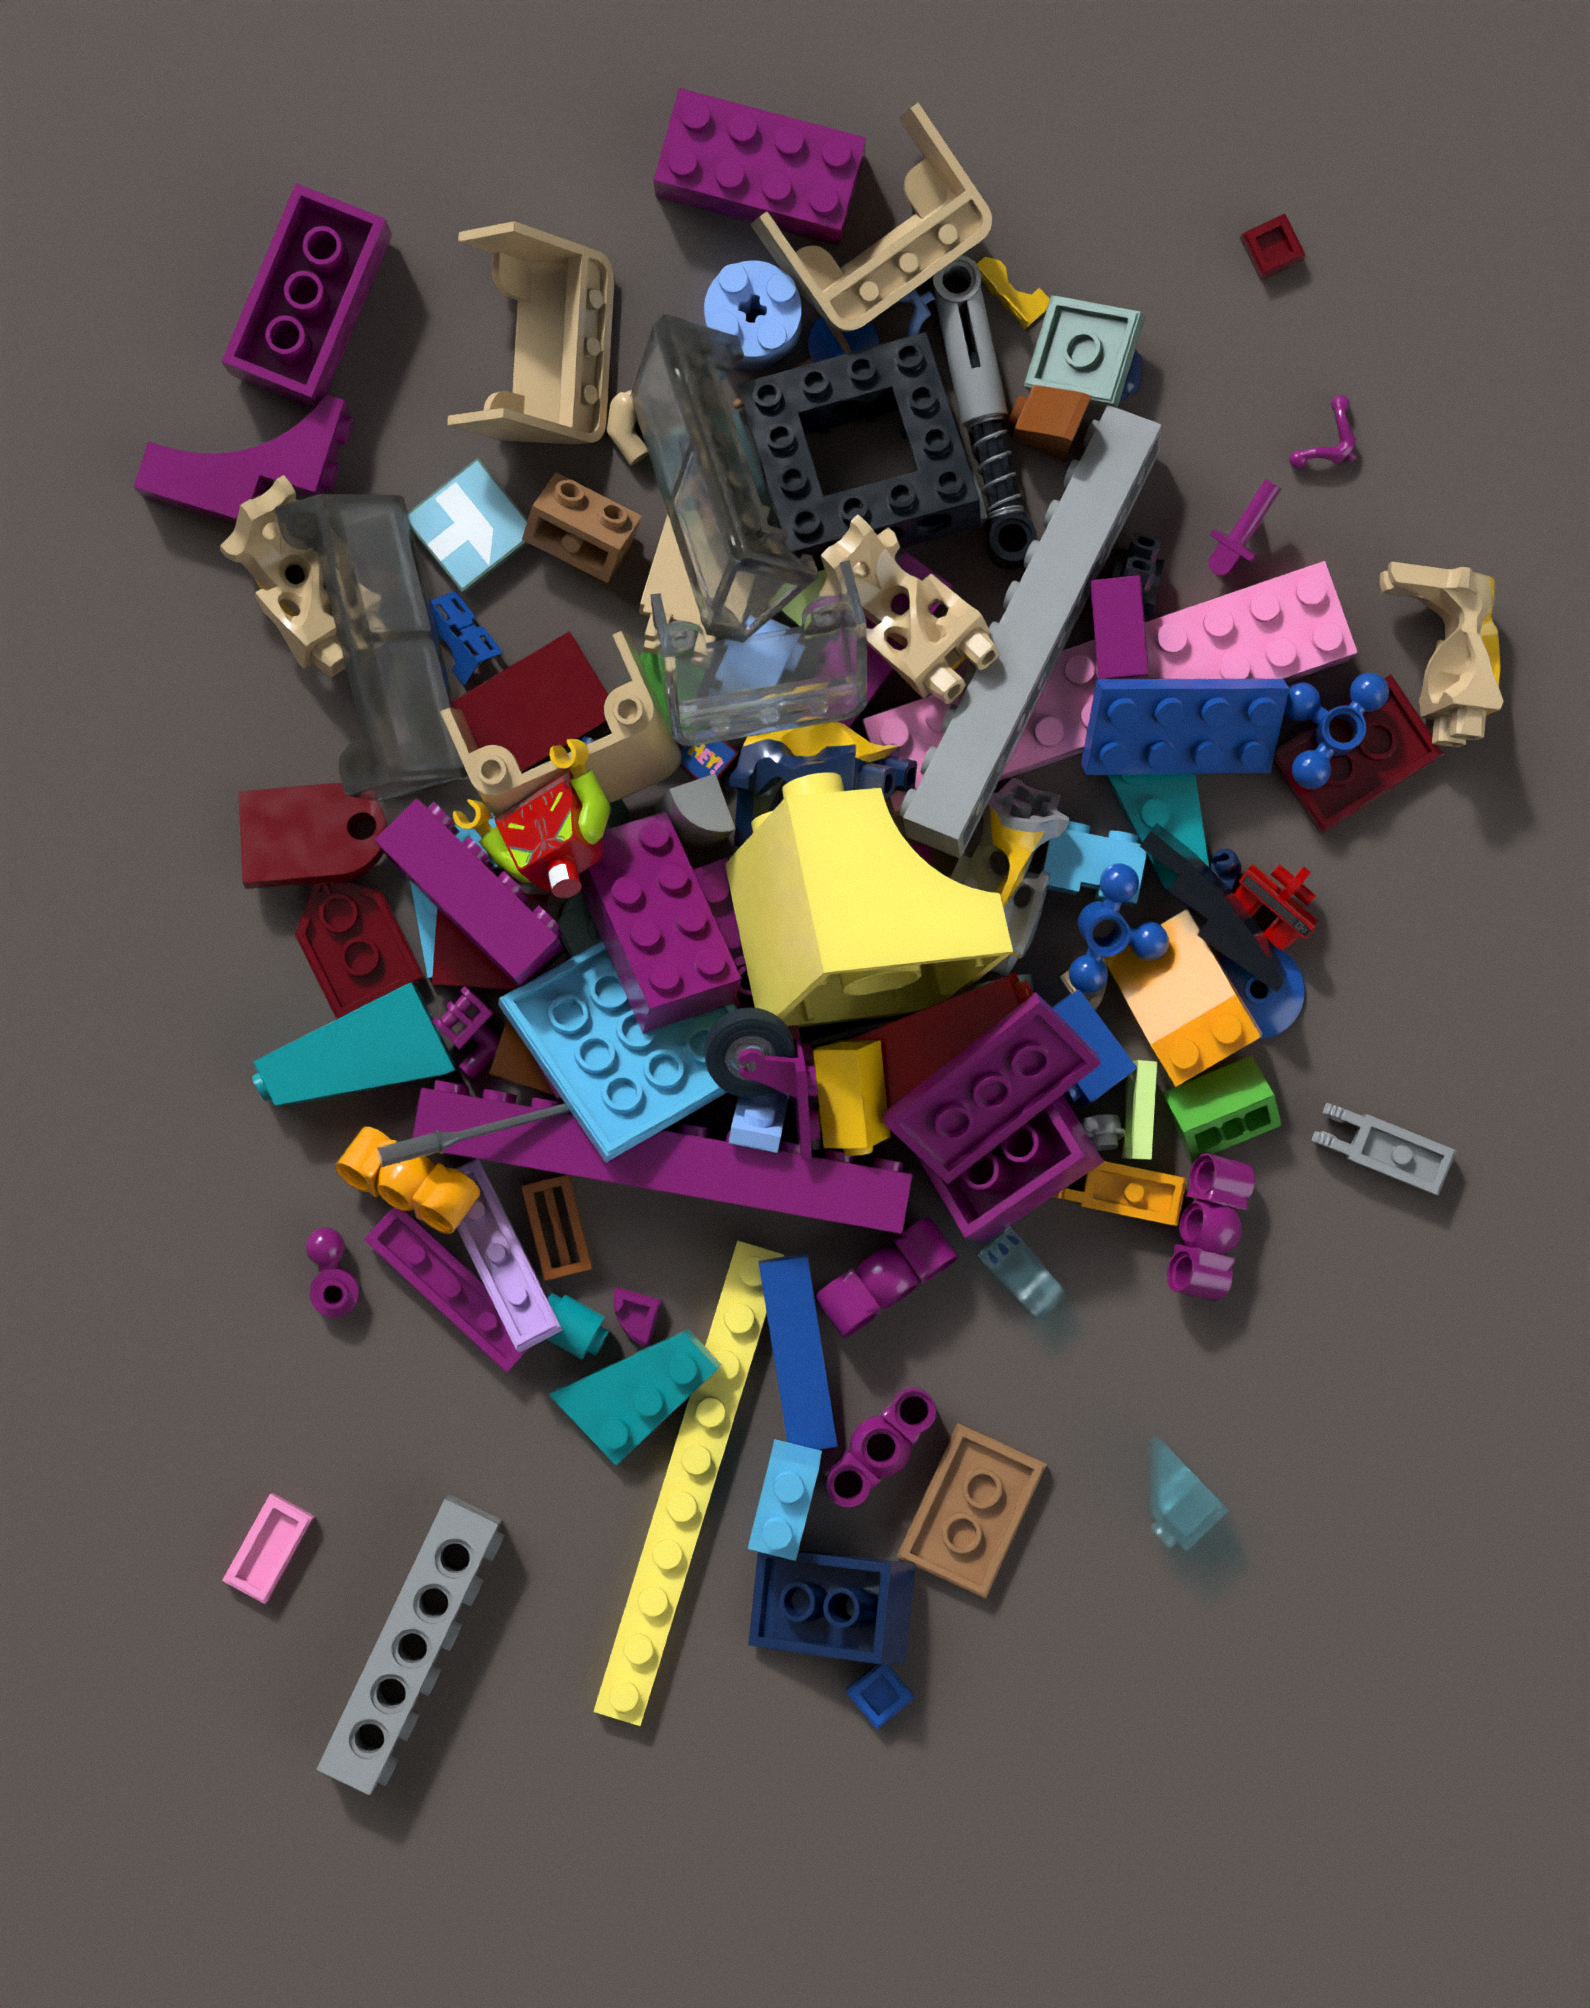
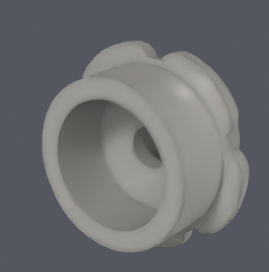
M1096 1115L1081 1120L1082 1127L1097 1151L1116 1149L1118 1147V1140L1127 1134L1126 1130L1121 1128L1120 1117L1117 1115Z

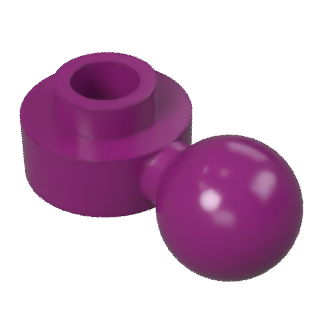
M322 1227L314 1230L306 1241L307 1256L313 1263L319 1265L320 1272L311 1283L309 1297L313 1307L320 1314L332 1318L341 1317L349 1313L356 1305L360 1294V1286L356 1276L351 1271L339 1266L338 1261L342 1258L345 1250L343 1237L335 1229ZM328 1286H338L343 1293L342 1299L330 1301L325 1295V1289Z

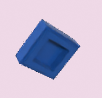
M875 1664L845 1689L846 1693L877 1730L915 1698L914 1694L889 1664Z

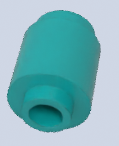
M551 1293L548 1300L563 1330L546 1340L583 1360L588 1352L596 1356L610 1331L603 1327L606 1317L566 1294L561 1298Z

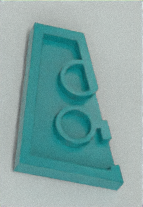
M1195 774L1105 775L1135 835L1138 836L1140 844L1157 822L1197 854L1209 867ZM1147 852L1146 857L1163 891L1169 889L1178 874Z
M687 1329L638 1351L626 1359L596 1370L573 1383L563 1385L553 1390L549 1396L599 1449L617 1465L716 1372L722 1364Z

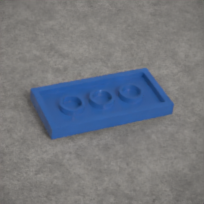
M1097 679L1081 766L1086 775L1270 773L1289 687L1284 679Z

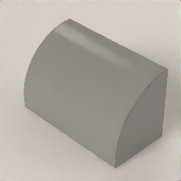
M716 774L669 789L654 806L656 814L667 811L680 843L695 848L719 846L736 829Z

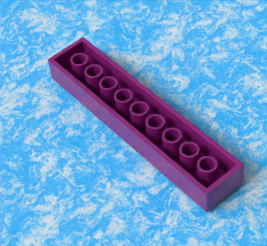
M435 1080L434 1090L421 1088L412 1138L434 1133L436 1129L439 1132H458L564 1103L533 1098L531 1107L516 1105L517 1095L484 1089L483 1098L468 1096V1086ZM567 1113L463 1140L444 1150V1153L901 1234L912 1174L902 1173L903 1163L873 1158L872 1167L853 1164L854 1156L844 1155V1152L825 1149L823 1159L812 1157V1160H802L799 1144L780 1141L778 1153L729 1144L730 1132L727 1134L726 1141L709 1139L710 1129L680 1123L677 1133L662 1130L605 1163L573 1114Z

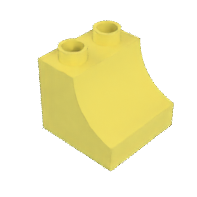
M836 773L806 775L785 784L782 788L783 801L773 811L762 814L751 822L753 834L725 863L754 1007L775 1014L787 1027L793 1025L806 1027L913 1014L962 994L1013 952L1000 894L960 884L931 867L913 850L899 832L886 806L881 788L844 791L842 778Z

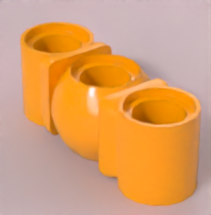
M372 1127L362 1128L335 1164L337 1174L347 1184L357 1190L369 1192L374 1197L380 1195L388 1204L401 1211L415 1210L417 1219L425 1221L437 1231L445 1234L453 1233L480 1196V1189L476 1183L456 1169L446 1168L441 1163L434 1165L426 1156L381 1167L377 1148L397 1143V1141L391 1140L384 1133Z

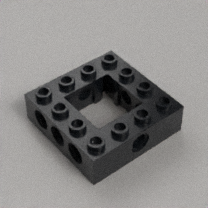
M926 332L738 384L744 415L793 579L825 570L820 555L828 547L843 538L849 530L851 520L857 514L870 525L876 535H879L889 527L898 539L899 549L981 527L980 499ZM898 409L902 439L908 438L913 472L823 497L805 435L820 431L821 435L830 433L829 428L865 418L867 422L876 420V415Z

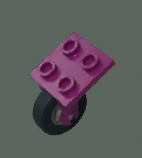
M741 1008L725 1014L711 1027L705 1041V1063L710 1076L720 1088L736 1096L756 1097L770 1093L775 1089L793 1096V1110L802 1160H812L811 1140H820L818 1111L815 1110L814 1096H817L815 1066L812 1063L811 1044L801 1043L798 1025L787 1027L778 1016L767 1010Z

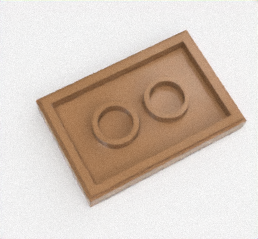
M957 1422L896 1557L908 1563H915L916 1567L986 1599L1047 1464Z

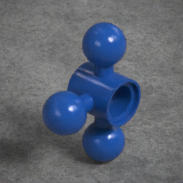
M1364 673L1356 677L1350 687L1352 702L1349 706H1338L1330 711L1321 706L1320 694L1311 684L1298 682L1289 686L1284 710L1285 714L1295 721L1311 719L1317 724L1315 729L1317 749L1302 752L1295 758L1292 764V776L1299 786L1306 789H1317L1323 786L1331 774L1330 758L1333 755H1344L1361 743L1366 734V722L1363 714L1366 711L1371 712L1380 709L1389 697V687L1382 676L1376 673ZM1341 719L1350 725L1352 730L1350 742L1340 743L1331 737L1329 733V723L1331 720Z
M1112 864L1103 871L1100 877V889L1105 896V900L1088 904L1079 915L1078 929L1089 947L1086 955L1078 957L1071 964L1069 979L1072 986L1076 990L1080 989L1082 993H1095L1106 984L1108 970L1102 961L1103 956L1117 955L1129 944L1137 957L1146 961H1154L1161 958L1169 947L1168 933L1160 924L1145 922L1136 928L1128 926L1119 913L1121 903L1133 898L1139 887L1137 873L1126 864ZM1103 920L1115 921L1114 928L1109 935L1101 938L1093 936V930L1099 922Z

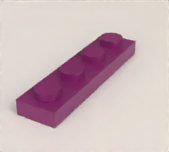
M393 1207L363 1239L506 1373L528 1351L526 1349L519 1353L515 1349L483 1281L408 1211H401Z

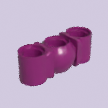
M1209 1153L1201 1154L1194 1161L1189 1175L1190 1189L1187 1191L1186 1196L1197 1200L1186 1207L1182 1213L1179 1225L1180 1235L1186 1246L1175 1244V1253L1167 1267V1283L1174 1292L1211 1301H1220L1228 1293L1232 1284V1266L1235 1258L1224 1255L1234 1249L1241 1238L1242 1221L1236 1209L1247 1211V1201L1253 1192L1255 1184L1254 1171L1247 1163Z
M931 1217L924 1218L911 1226L899 1237L892 1240L893 1247L886 1246L866 1258L857 1267L856 1272L853 1269L849 1270L846 1274L825 1286L815 1296V1300L842 1338L849 1337L865 1327L875 1317L881 1315V1308L887 1309L897 1304L913 1292L917 1284L920 1286L924 1285L927 1281L949 1268L958 1259L959 1256Z
M914 1386L903 1388L895 1394L891 1404L880 1411L881 1415L866 1418L857 1425L851 1435L849 1449L844 1452L840 1461L831 1466L827 1473L826 1488L829 1497L834 1503L848 1508L860 1505L866 1500L870 1490L879 1485L881 1478L895 1475L905 1467L911 1456L912 1443L915 1444L920 1433L928 1429L935 1420V1403L927 1391ZM912 1396L920 1397L927 1405L925 1417L915 1423L903 1420L899 1413L901 1403L906 1398ZM879 1433L889 1435L895 1443L892 1454L888 1458L881 1460L870 1456L866 1449L869 1439ZM842 1471H854L862 1478V1487L855 1495L843 1496L835 1489L834 1480Z

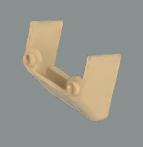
M919 103L912 106L898 118L925 158L907 173L904 180L905 197L916 214L851 261L839 268L830 253L818 246H806L795 252L768 212H765L750 224L780 269L794 280L799 294L837 330L849 332L863 327L982 241L991 229L992 214L988 205Z
M515 221L459 232L458 242L493 253L492 278L495 286L502 295L518 301L512 392L500 391L491 394L485 402L483 411L449 415L447 425L501 441L586 444L600 440L605 432L607 420L614 297V270L608 257L600 251Z
M623 631L613 634V637L632 681L615 688L608 695L604 704V715L612 734L587 744L589 756L584 764L587 771L593 770L609 805L670 778L676 773L681 763L680 748L633 640L629 634ZM447 708L440 711L469 779L485 805L488 806L493 818L570 771L569 768H558L552 761H549L522 773L515 756L508 749L497 745L478 748L462 710ZM571 752L567 753L569 760L572 755Z

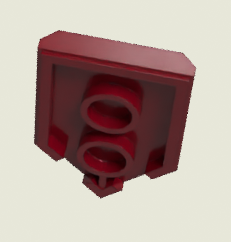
M348 880L312 883L311 892L304 913L297 926L295 936L336 1019L410 982L418 984L425 979L382 891Z

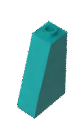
M410 982L253 1061L258 1073L252 1075V1079L265 1102L272 1099L275 1106H288L451 1076L459 1072V1069L439 1029L433 1024V1017L417 985Z

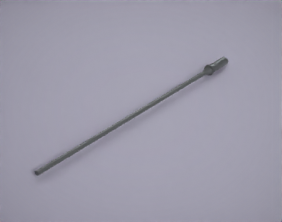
M908 1015L894 1016L803 1040L801 1043H810L811 1048L823 1046L835 1041L856 1037ZM564 1103L458 1132H439L436 1129L431 1134L378 1147L377 1154L381 1167L438 1152L444 1154V1150L457 1142L571 1111Z

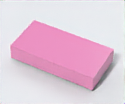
M271 1493L222 1581L266 1604L315 1516L280 1496Z

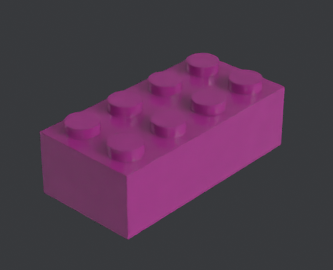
M679 88L653 179L655 196L748 222H754L762 214L768 212L782 231L840 246L865 157L866 137Z
M295 183L221 360L229 374L315 409L329 390L391 240L392 232L386 219Z
M416 798L374 840L384 855L517 987L540 976L565 952L559 940L563 935L559 929L560 926L540 906L532 912L525 905L528 898L523 894V889L506 872L503 871L497 877L490 871L494 867L489 860L490 857L470 837L461 842L456 837L459 830L454 826L455 823L436 803L433 802L427 808Z
M667 811L605 830L602 837L603 856L598 863L579 874L581 881L580 891L642 1033L709 1013L730 1004L733 1005L742 980Z

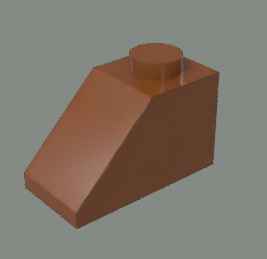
M1033 384L1028 398L1021 395L1018 396L1008 422L1016 425L1012 440L1065 462L1091 396L1083 392Z

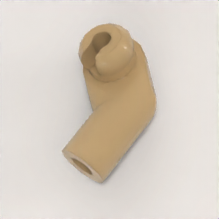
M629 390L626 393L620 392L612 399L607 423L609 437L631 466L643 460L650 453L634 430L637 416L645 409V401L642 395L634 390Z

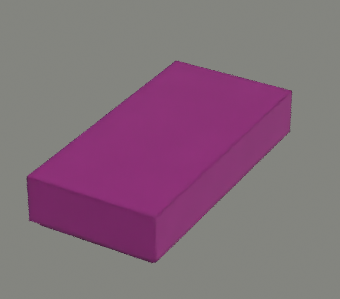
M1141 576L1090 580L1098 679L1149 675Z

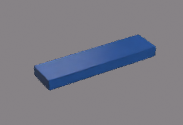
M807 1253L760 1260L759 1269L787 1442L816 1450L838 1447Z

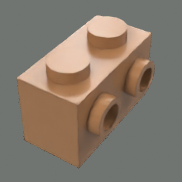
M556 472L532 505L522 540L609 583L631 550L642 515Z

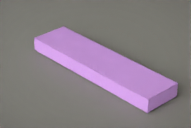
M475 1158L456 1168V1170L472 1179L480 1189V1196L460 1222L457 1229L515 1349L521 1353L559 1333L563 1328L478 1158Z

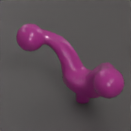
M1337 395L1331 401V408L1336 414L1340 438L1336 447H1315L1293 451L1289 457V463L1295 469L1303 468L1307 465L1308 459L1314 458L1330 460L1334 464L1340 463L1344 458L1349 462H1353L1357 458V455L1352 451L1357 439L1353 435L1345 413L1350 406V401L1346 396Z

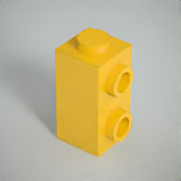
M880 1040L835 1041L813 1050V1066H815L819 1100V1129L822 1132L824 1148H843L844 1155L847 1156L872 1153L874 1145L891 1137L890 1129L885 1125L882 1116L888 1110Z

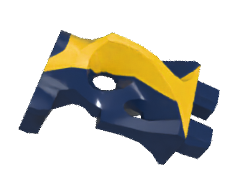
M805 719L779 731L755 728L748 735L742 747L737 768L729 778V786L737 788L734 846L740 848L753 834L751 822L756 817L773 811L782 802L783 786L794 779L816 773H836L842 778L844 791L881 788L885 799L891 797L895 790L908 792L911 788H915L917 761L898 757L899 745L892 743L882 746L870 743L845 724L832 720Z

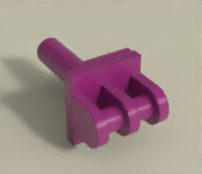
M1265 478L1229 535L1219 529L1212 530L1210 536L1219 541L1208 560V566L1214 574L1225 575L1233 572L1242 557L1249 561H1255L1258 554L1245 545L1254 531L1261 527L1263 517L1281 491L1279 486Z
M465 985L460 990L463 995L456 1003L450 1001L446 1005L449 1010L441 1018L436 1016L432 1022L458 1049L470 1037L479 1044L459 1065L468 1076L474 1079L494 1058L500 1037L485 1024V1021L493 1014L491 1006ZM475 1005L478 1010L472 1017H469L466 1012ZM460 1020L464 1025L456 1033L452 1027Z

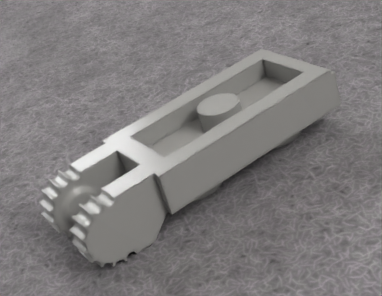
M1330 1103L1325 1104L1322 1113L1327 1115L1329 1119L1358 1128L1351 1144L1339 1140L1336 1136L1324 1131H1315L1311 1142L1346 1155V1160L1432 1195L1439 1196L1454 1159L1455 1149L1371 1115L1363 1114L1361 1116Z

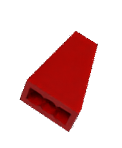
M1015 972L849 1040H880L887 1107L889 1109L1033 995V991L1026 980L1020 981Z

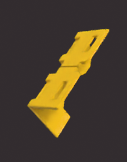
M985 256L976 263L981 273V281L988 287V291L999 299L1006 311H1010L1020 322V326L1024 330L1047 311L1050 301L1049 297L1040 288L1032 295L1016 291L1008 282L1006 266L1000 260Z

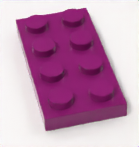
M1035 992L884 1112L882 1116L885 1125L937 1175L949 1184L1101 1065L1098 1054Z

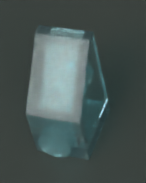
M1155 1435L1148 1441L1147 1511L1156 1520L1150 1526V1529L1170 1549L1178 1543L1187 1552L1229 1510L1159 1437Z

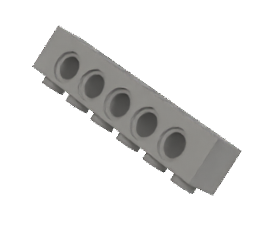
M450 1494L444 1499L320 1760L317 1771L368 1795L373 1792L377 1783L384 1786L388 1784L399 1761L398 1758L391 1756L399 1738L408 1741L420 1716L419 1713L412 1709L420 1693L426 1696L430 1695L441 1672L440 1668L434 1666L441 1648L450 1652L463 1624L456 1622L455 1618L463 1603L470 1607L472 1606L484 1581L476 1576L482 1561L485 1558L492 1562L505 1535L497 1531L502 1519ZM453 1543L463 1545L468 1550L470 1556L468 1566L461 1569L451 1567L444 1557L446 1546ZM431 1588L443 1591L448 1598L447 1610L442 1613L429 1611L423 1602L424 1592ZM410 1633L423 1637L427 1644L426 1655L419 1658L407 1655L402 1647L403 1637ZM386 1679L400 1681L406 1691L405 1699L401 1702L388 1701L381 1692L382 1681ZM365 1724L377 1725L384 1734L383 1745L378 1747L366 1745L360 1737L361 1726Z

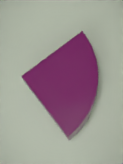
M615 1287L613 1307L620 1326L632 1340L642 1346L649 1347L662 1300Z

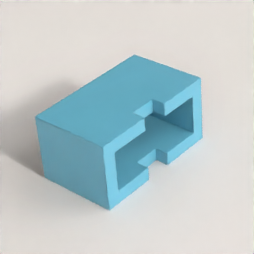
M1069 821L1066 830L1058 838H1052L1046 842L1041 872L1043 870L1050 873L1047 890L1076 895L1080 887L1096 890L1094 899L1104 901L1105 896L1100 889L1101 874L1110 865L1122 863L1135 870L1139 878V887L1134 897L1126 902H1122L1121 905L1133 907L1137 903L1147 854L1145 850L1139 847L1141 844L1137 843V835L1113 830L1109 831L1108 837L1089 834L1090 826Z
M774 1439L748 1549L796 1561L819 1471L822 1451Z

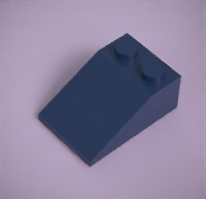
M798 1550L796 1561L758 1552L748 1645L881 1665L906 1663L915 1563Z

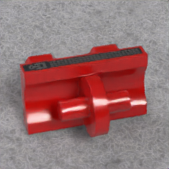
M1252 863L1238 881L1241 885L1236 890L1235 896L1251 917L1263 904L1277 915L1263 933L1267 940L1283 951L1300 936L1306 939L1315 929V925L1318 922L1314 915L1292 897V895L1296 896L1306 906L1316 897L1303 884L1311 872L1303 866L1295 875H1292L1279 864L1270 875L1284 886L1281 888Z

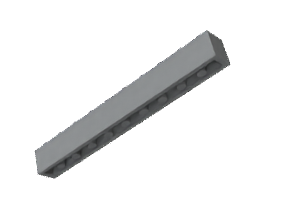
M1107 405L1100 421L1094 419L1089 425L1083 444L1086 450L1080 461L1074 459L1071 462L1064 479L1066 490L1060 501L1054 499L1051 502L1044 519L1046 530L1041 540H1033L1027 550L1024 559L1026 570L1021 581L1014 580L1008 588L1003 604L1006 611L1000 623L994 621L989 627L992 633L989 637L995 644L999 656L986 669L981 671L973 664L969 667L964 678L966 685L963 691L965 693L959 705L952 704L945 715L942 724V732L945 734L938 748L931 746L926 753L921 767V774L924 776L917 790L911 788L902 802L900 816L903 817L906 837L961 859L1091 593L1090 580L1098 579L1162 448V424Z

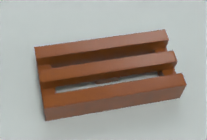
M566 1174L521 1186L544 1280L593 1269L570 1175ZM560 1186L562 1187L580 1262L573 1264L553 1188ZM540 1191L544 1193L562 1265L554 1269L534 1194Z

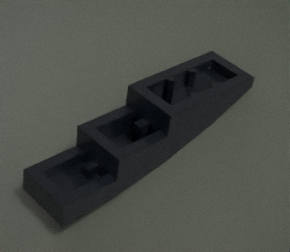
M1156 822L1139 847L1178 874L1168 891L1207 918L1197 936L1278 992L1284 984L1287 973L1263 931L1232 890L1198 855Z

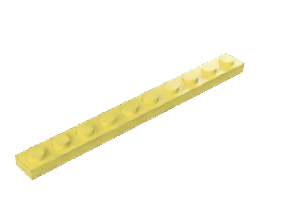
M737 1241L705 1345L722 1365L689 1397L593 1711L595 1713L641 1726L767 1313L759 1261L784 1257V1254Z

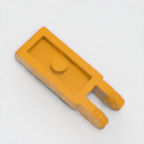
M1104 1161L1086 1174L1083 1192L1068 1189L1067 1187L1053 1197L1079 1202L1080 1207L1177 1226L1187 1178Z

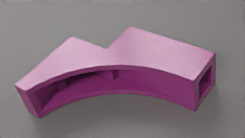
M325 394L315 409L292 429L273 440L244 450L225 453H196L173 449L148 441L133 488L144 498L236 525L240 505L249 499H254L264 494L266 486H273L276 479L283 475L290 481L296 494L322 502L325 490L332 491L336 484L340 464L335 462V458L340 444L347 445L351 437L354 417L349 416L350 409L343 399Z

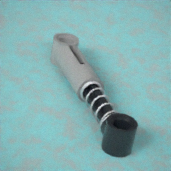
M961 255L933 275L931 291L935 296L933 301L938 313L961 425L967 427L968 431L974 435L975 444L972 451L978 454L980 462L976 471L983 476L984 487L981 493L987 497L989 504L986 512L988 520L985 522L988 534L986 551L990 560L996 566L1005 570H1015L1024 566L1027 550L1032 541L1037 540V532L1033 523L1029 520L1028 514L1024 512V507L1017 501L1021 494H1016L1012 476H1015L1016 473H1011L1008 455L1012 452L1006 450L1003 433H1006L1007 430H1002L1001 422L1009 414L981 289V273L977 264L971 258ZM950 276H960L967 281L969 288L965 292L954 294L944 287L943 281ZM963 312L965 313L973 350L970 353L967 350L960 314ZM1007 531L1016 532L1023 538L1024 548L1018 552L1005 551L1000 546L998 537Z

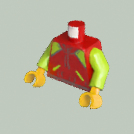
M567 739V744L572 753L570 760L566 750L561 745L552 746L549 754L552 763L558 768H569L570 771L495 817L497 826L494 829L488 823L490 811L483 802L467 800L476 811L475 819L471 823L461 811L453 812V819L460 828L476 830L481 836V839L478 841L479 844L501 870L521 883L533 882L544 891H552L554 896L558 898H569L576 895L581 890L579 874L601 860L603 856L602 837L610 814L609 802L593 770L587 771L584 765L589 756L588 747L578 739Z

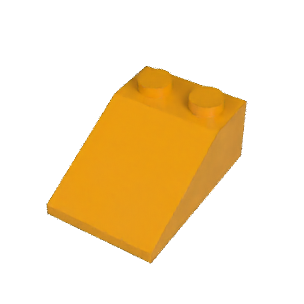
M1188 909L1161 924L1169 936V947L1161 958L1154 961L1142 960L1133 953L1129 944L1119 954L1104 958L1146 1038L1175 1087L1259 1039L1263 1034L1209 943L1197 936L1200 928Z

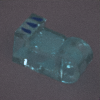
M1011 1227L1002 1231L976 1255L1038 1321L1068 1296L1061 1285L1046 1270L1039 1258Z

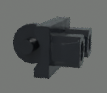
M1133 533L1128 550L1118 547L1110 578L1140 575L1144 615L1152 617L1165 561L1157 558L1161 540Z

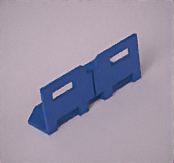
M456 591L430 600L423 612L427 626L432 634L444 639L451 648L455 661L452 671L465 686L479 663L501 655L503 651L484 627H476L472 621L475 619V615ZM455 599V601L464 611L463 613H461L458 610V608L455 606L452 600ZM439 605L450 619L446 620L436 606ZM455 625L460 630L462 636L457 637L451 630V626ZM481 637L485 638L493 650H489ZM468 642L478 656L474 657L464 643Z

